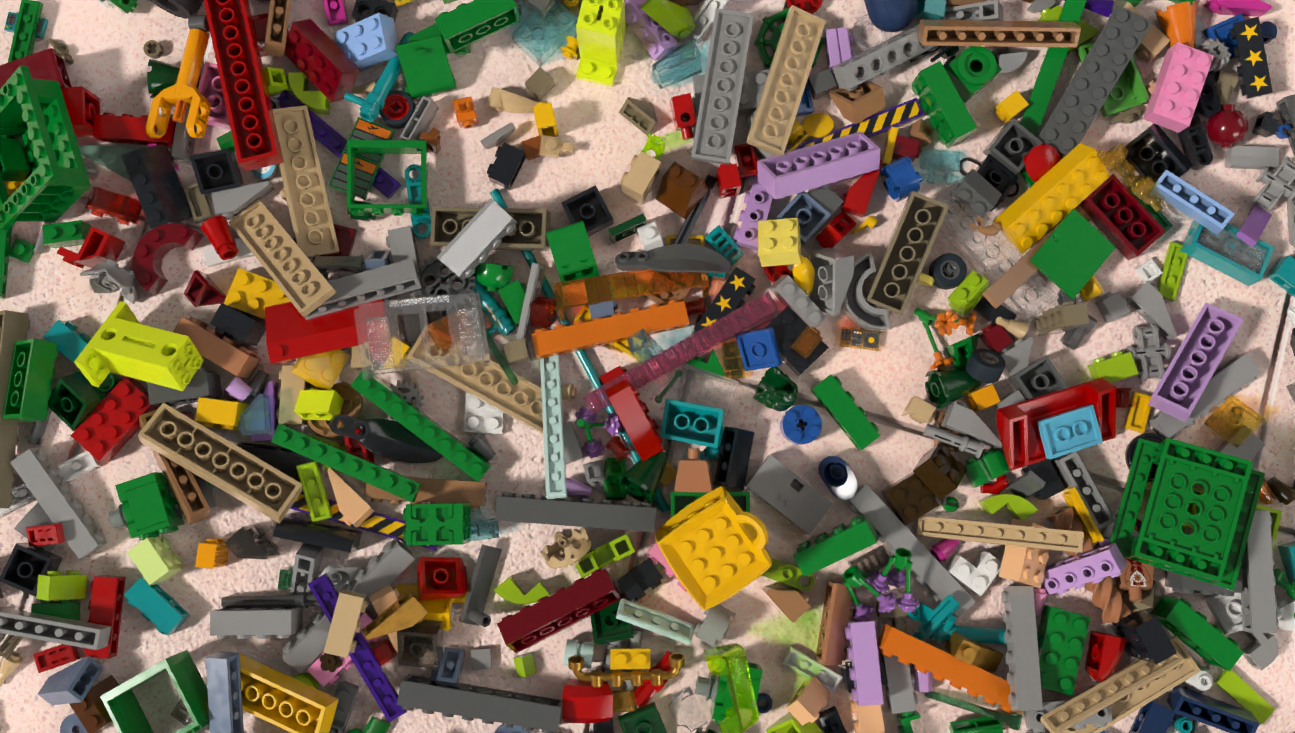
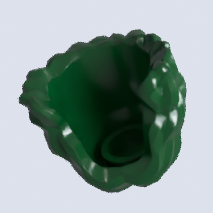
M777 366L766 370L765 376L761 378L757 385L754 399L764 404L767 408L779 412L785 411L796 402L798 386Z

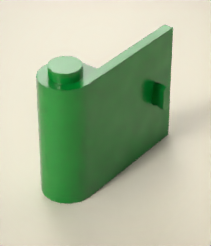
M441 34L395 46L407 83L405 91L411 96L412 100L457 89Z

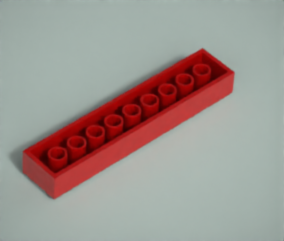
M203 0L238 164L246 172L284 163L249 1Z

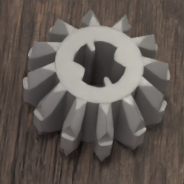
M1210 38L1200 44L1197 49L1214 56L1209 71L1216 72L1226 66L1231 56L1228 52L1229 47H1225L1224 42L1220 43L1218 39L1213 40Z

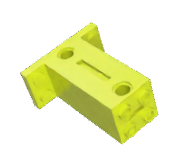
M582 0L576 24L580 53L576 79L613 87L628 23L625 20V0Z
M120 301L74 363L92 386L99 387L107 375L112 372L183 391L204 360L189 336L140 324L128 304Z

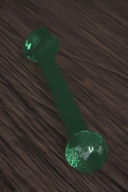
M676 370L673 379L662 393L655 397L656 403H661L662 398L678 377H682V370Z

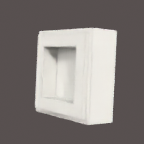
M1152 258L1147 259L1134 269L1143 282L1148 281L1149 283L1163 273Z

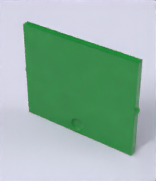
M1073 208L1029 261L1072 300L1116 247Z

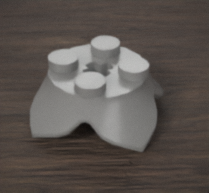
M115 261L98 262L93 268L80 273L81 277L91 275L89 283L94 293H112L119 289L120 294L132 304L136 302L137 294L134 272L118 267L119 264Z

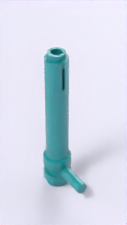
M405 33L398 45L408 43V37L414 35V33ZM396 56L389 60L372 92L368 93L365 99L346 92L344 99L361 106L359 115L364 120L373 122L380 114L379 110H382L385 105V99L402 70L399 57Z
M477 280L472 282L476 284V289H471L474 291L473 298L485 311L489 321L492 323V326L478 337L479 340L483 343L496 331L503 334L504 337L511 334L517 327L513 319L507 316L508 312L499 306L483 285L479 284Z
M949 615L945 624L941 625L929 637L930 640H934L937 643H942L943 641L948 643L953 631L979 643L1006 644L1004 641L1006 628L956 626L955 616Z

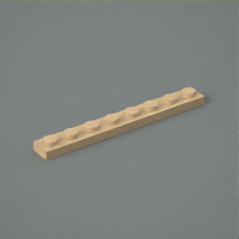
M927 516L918 518L917 536L1083 553L1084 532Z
M1176 650L1177 653L1157 665L1141 660L1041 716L1040 721L1050 733H1061L1183 664L1185 659Z

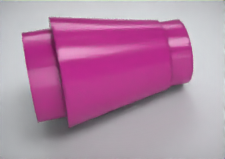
M944 539L932 545L930 553L938 562L946 561L960 542L959 540Z

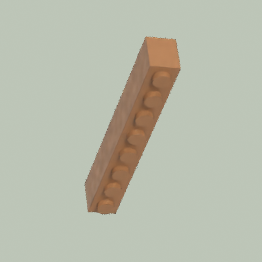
M920 20L918 40L921 45L1077 47L1081 28L1075 22Z

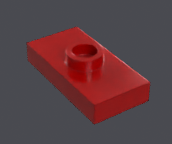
M62 522L26 527L29 547L65 542Z
M65 644L33 654L38 673L80 659L77 647Z

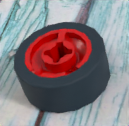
M391 90L385 99V105L379 112L382 120L388 126L399 129L406 127L416 106L406 92ZM395 107H400V108H401V109H398L396 113H395V111H394Z

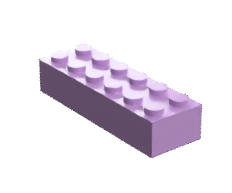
M857 132L784 153L783 156L776 155L758 160V182L774 199H781L788 195L798 194L805 190L818 188L829 183H836L846 178H853L854 176L879 169L880 148L862 132Z
M1205 302L1152 394L1148 405L1186 423L1244 319Z

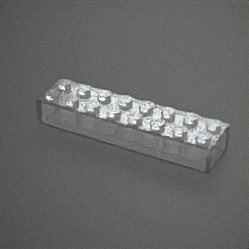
M956 180L934 199L950 205L940 231L975 271L988 280L990 287L1023 255L1001 230L994 236H986L978 230L970 228L971 222L975 223L976 226L979 225L975 218L981 216L969 207L970 202L965 203L953 193L959 183ZM987 214L981 217L984 220L983 226L985 227L994 223ZM1036 271L1003 303L1010 311L1017 315L1018 320H1024L1029 323L1056 301L1059 296Z

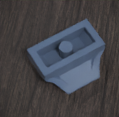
M445 647L443 656L434 662L430 680L435 681L436 684L457 687L464 666L465 649Z

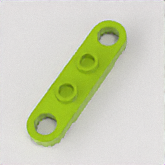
M773 559L772 566L762 574V576L803 591L810 590L815 584V578L813 574L808 575L810 578L809 585H800L799 579L803 575L800 568Z

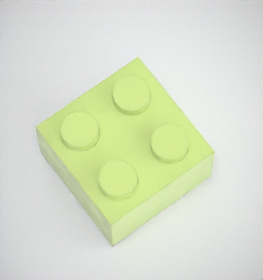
M163 536L146 538L127 552L149 585L166 582L184 569L181 557L173 552L170 541Z

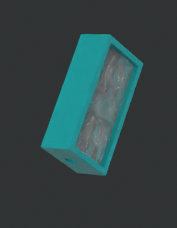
M1193 220L1180 251L1250 286L1262 280L1275 247L1258 239L1253 247L1236 236L1239 229L1229 223L1216 235Z

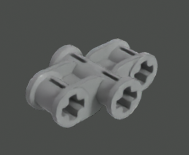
M1287 156L1275 173L1269 171V168L1266 167L1256 179V182H1261L1265 186L1252 202H1257L1267 208L1266 211L1270 212L1282 195L1287 197L1289 202L1295 196V186L1291 184L1295 180V163L1290 160V157Z
M1150 324L1147 327L1134 326L1132 329L1134 347L1127 346L1125 353L1131 352L1134 362L1137 360L1138 376L1141 381H1146L1149 378L1162 379L1164 375L1162 358L1169 359L1171 356L1169 343L1163 342L1160 344L1159 332L1155 324Z

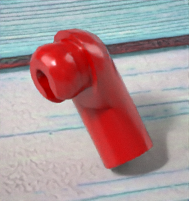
M1007 476L997 477V481L994 484L981 485L980 492L999 494L1008 487L1009 481Z

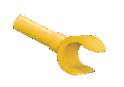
M869 216L851 232L854 235L866 225L872 229L878 220L873 216Z

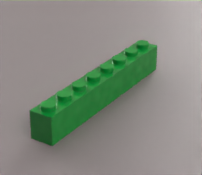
M366 368L360 372L350 385L477 482L480 481L490 468V463L470 449V447Z

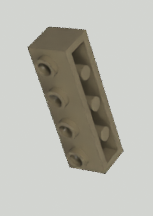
M1074 301L1057 305L1055 308H1050L1047 311H1042V315L1037 316L1035 320L1036 331H1038L1039 336L1059 334L1089 324L1087 304H1075Z

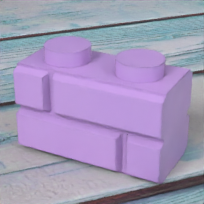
M847 27L825 30L823 38L825 39L828 69L830 68V71L834 72L833 66L855 56V52H851L853 36L852 33H849Z

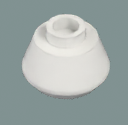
M1197 665L1201 671L1185 680V684L1190 690L1202 693L1211 688L1213 679L1205 667Z

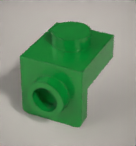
M910 711L897 715L900 726H897L898 733H913L910 721L921 718L920 713Z

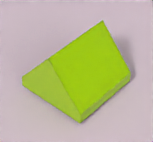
M533 653L513 658L517 677H527L537 673Z

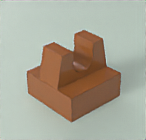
M432 128L429 134L422 132L419 140L426 141L427 150L437 155L441 150V136H439V130Z

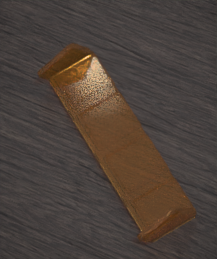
M647 269L559 282L554 285L559 320L562 321L565 320L564 308L588 304L593 305L625 298H637L644 295L674 292L694 287H700L702 298H706L709 294V281L707 274L704 272H661Z

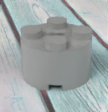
M720 604L705 610L706 618L703 622L699 621L694 629V632L697 633V638L716 649L719 646L716 644V641L723 639L732 623L729 620L730 616L735 617L736 613Z

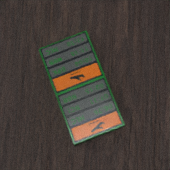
M358 117L348 140H392L395 132L392 129ZM347 143L329 182V187L347 193ZM356 154L355 197L366 200L385 154Z

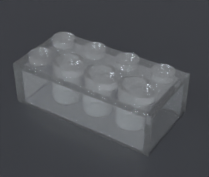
M665 357L652 396L664 400L667 398L724 409V420H726L739 382Z

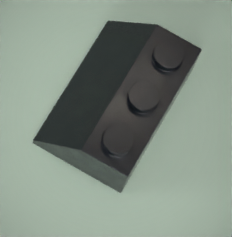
M1154 123L1119 151L1151 189L1165 170L1170 171L1177 177H1181L1193 166L1160 126Z

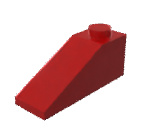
M880 159L879 169L865 173L846 193L842 194L841 199L844 202L842 203L841 211L861 218L864 216L883 160Z

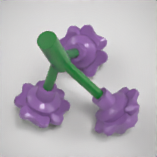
M581 407L575 413L577 418L575 423L581 429L586 430L588 440L584 443L581 450L584 452V457L589 456L592 459L602 455L601 451H604L605 447L602 445V441L592 439L590 429L593 427L607 428V432L615 436L622 430V423L615 412L608 415L607 421L597 423V412L592 411V407Z

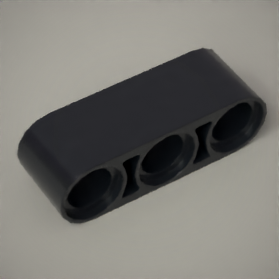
M1194 113L1190 127L1179 133L1177 132L1184 155L1193 164L1191 169L1200 170L1212 162L1213 154L1201 119Z

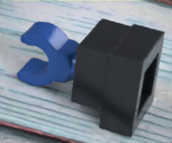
M1266 111L1257 116L1252 133L1265 138L1275 134L1277 138L1284 139L1288 135L1284 134L1282 129L1286 131L1291 127L1287 124L1278 125L1279 120L1273 118L1274 114Z

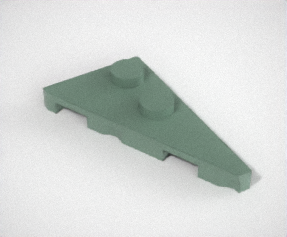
M78 145L81 155L130 181V176L121 155L140 148H146Z

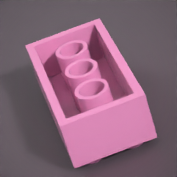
M1179 42L1169 48L1143 119L1178 133L1189 127L1214 56Z

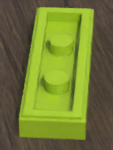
M1173 241L1169 242L1161 270L1163 273L1160 275L1157 284L1158 291L1162 294L1163 299L1172 302L1176 300L1188 254L1180 251L1183 245Z
M311 461L297 465L296 468L312 523L332 518L333 515L318 462Z
M1224 670L1214 681L1243 709L1252 712L1260 724H1263L1275 710L1232 670Z

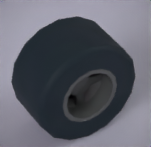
M952 253L942 254L932 262L929 268V276L934 278L933 284L945 290L953 289L962 283L967 273L966 264L963 259Z

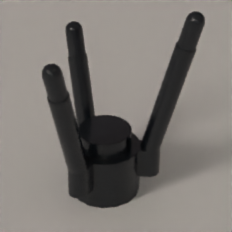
M938 46L935 50L922 53V56L919 58L910 59V62L912 63L939 50V53L931 58L930 62H934L940 57L948 59L943 65L946 68L956 58L955 54L959 52V46Z

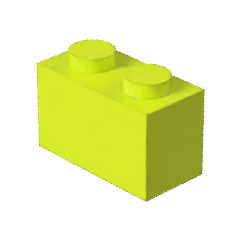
M311 388L309 390H300L294 412L303 420H330L334 415L340 414L344 399L333 389L317 390Z

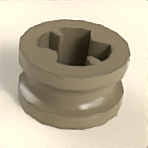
M149 40L144 44L143 50L147 56L152 59H158L162 56L163 47L157 41ZM152 46L156 47V53L151 52L150 48Z

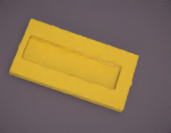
M1064 487L1065 490L1062 491V496L1068 507H1073V514L1080 519L1083 531L1090 537L1092 543L1104 541L1076 488Z

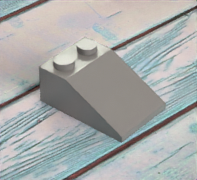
M830 247L811 251V263L814 267L815 278L810 299L821 311L837 316L854 275V255Z

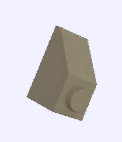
M525 338L503 345L504 350H501L503 362L507 361L509 366L532 361L529 345Z

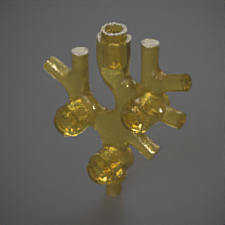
M1122 143L1116 144L1108 152L1100 150L1097 153L1102 163L1110 171H1117L1124 179L1125 185L1132 186V192L1139 199H1142L1145 204H1150L1156 213L1163 209L1161 199L1151 192L1156 183L1149 176L1133 174L1135 167L1125 159L1129 151Z

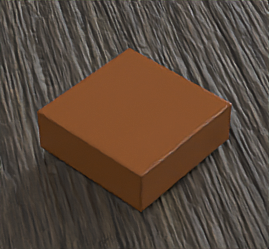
M540 136L522 141L528 161L541 157L539 156Z

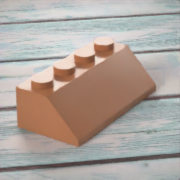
M827 580L815 657L823 665H842V660H846L847 649L844 647L845 640L848 641L849 639H846L845 627H848V621L852 620L853 609H850L851 601L854 600L848 588L842 582Z

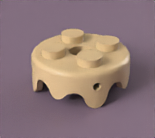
M581 527L580 530L574 529L571 537L565 536L562 532H556L553 545H546L544 547L545 552L542 550L540 553L550 568L558 569L568 565L574 566L589 551L592 543L584 527Z

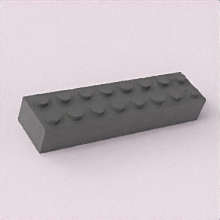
M1117 4L1037 137L1043 142L1042 144L1054 147L1060 154L1061 159L1083 139L1152 25V21Z
M502 492V496L496 497L495 520L655 532L656 507H652V503L641 502V506H633V502L621 501V505L613 504V500H601V503H594V499L581 498V502L574 501V497L555 500V498L547 499L546 495H542L541 499L535 498V494H522V497H516V493Z
M411 674L401 680L397 705L402 706L404 710H414V708L422 709V712L427 714H434L435 711L441 712L442 716L445 717L458 715L468 721H473L476 718L482 719V722L486 724L500 722L504 727L522 726V729L527 731H533L534 728L541 729L542 733L558 732L563 710V700L465 683H459L457 687L436 684L429 677Z

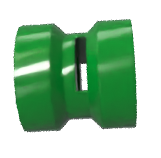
M109 373L102 384L96 388L110 393L121 381V378L116 374Z

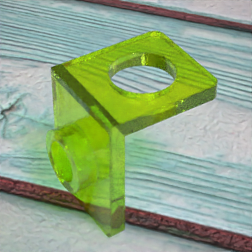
M648 134L647 143L642 152L645 153L648 150H653L656 153L655 159L659 160L665 150V142L656 135Z

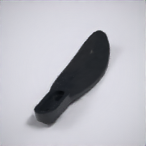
M1196 14L1194 48L1198 49L1200 44L1209 39L1200 17ZM1212 70L1207 74L1197 103L1199 112L1207 118L1214 117L1221 110L1220 99L1215 87L1217 84V71L1214 72Z
M337 414L329 422V427L333 433L355 439L367 450L390 460L407 463H429L443 457V455L398 421L379 418L360 420L347 415ZM338 421L342 423L340 428L336 425ZM357 426L360 428L359 433L355 432Z

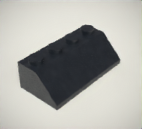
M166 144L140 148L121 155L150 229L163 224L179 223L193 218Z

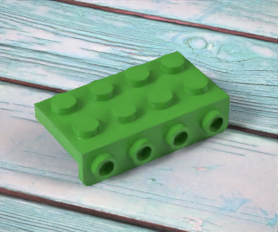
M1095 41L1081 45L1076 49L1081 62H1083ZM1134 55L1100 109L1104 118L1136 106H1141L1149 100V93L1142 81L1141 72L1136 66Z

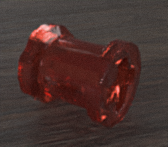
M702 297L691 302L684 301L688 318H690V315L704 314L706 312Z
M1116 388V408H1132V404H1130L1131 388Z
M615 436L607 442L605 447L615 454L616 460L619 462L630 454L631 449L629 447L626 448L620 441L621 438L619 436Z

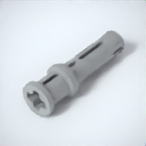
M927 423L923 433L924 436L926 435L957 447L960 452L966 451L976 455V458H980L985 445L983 441H975L967 435L962 437Z

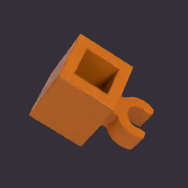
M471 96L453 100L460 128L468 129L474 127V124H479L474 101Z

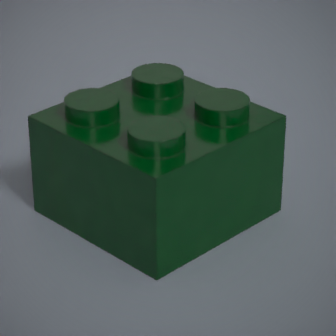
M76 372L59 379L47 406L72 431H75L102 402L105 396L95 386H92L80 372Z

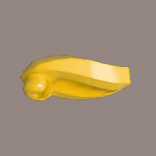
M801 255V264L793 265L792 276L794 282L807 296H810L813 290L815 271L810 260Z

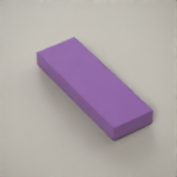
M1255 204L1236 236L1253 247L1272 215Z

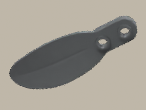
M674 244L648 251L621 252L615 258L617 269L621 271L647 269L661 272L729 273L731 271V264L724 256L712 249L695 244Z

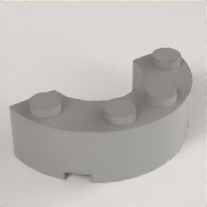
M869 253L854 262V275L841 307L848 319L858 327L875 332L887 331L891 328L887 310L871 307L865 301L862 294L864 280L876 272L872 253Z

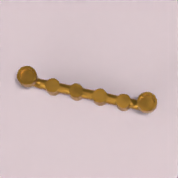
M673 653L669 655V665L673 667L670 671L654 669L651 672H643L636 669L631 672L614 670L611 673H603L597 670L591 673H584L581 671L584 668V657L576 655L568 658V668L573 670L574 675L581 681H591V686L601 687L603 681H611L612 686L620 687L625 680H631L633 686L643 685V680H651L652 685L660 686L663 684L664 679L674 678L680 672L681 667L685 666V655Z

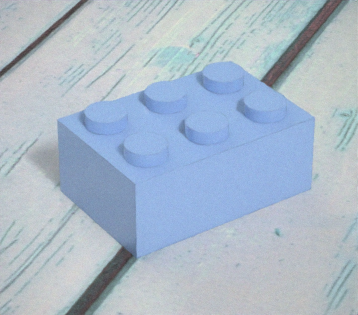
M381 13L372 15L334 32L336 45L360 68L359 72L398 56L395 48L398 45L394 20Z

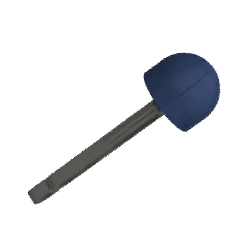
M864 0L871 22L875 27L885 32H898L908 27L914 20L918 9L917 0Z

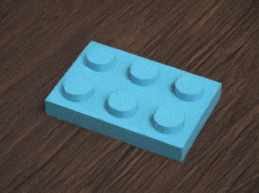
M1092 404L1037 421L1046 459L1057 458L1103 443Z

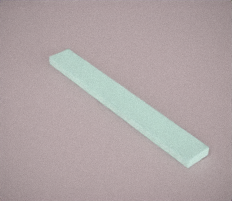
M560 355L540 359L547 499L567 497Z

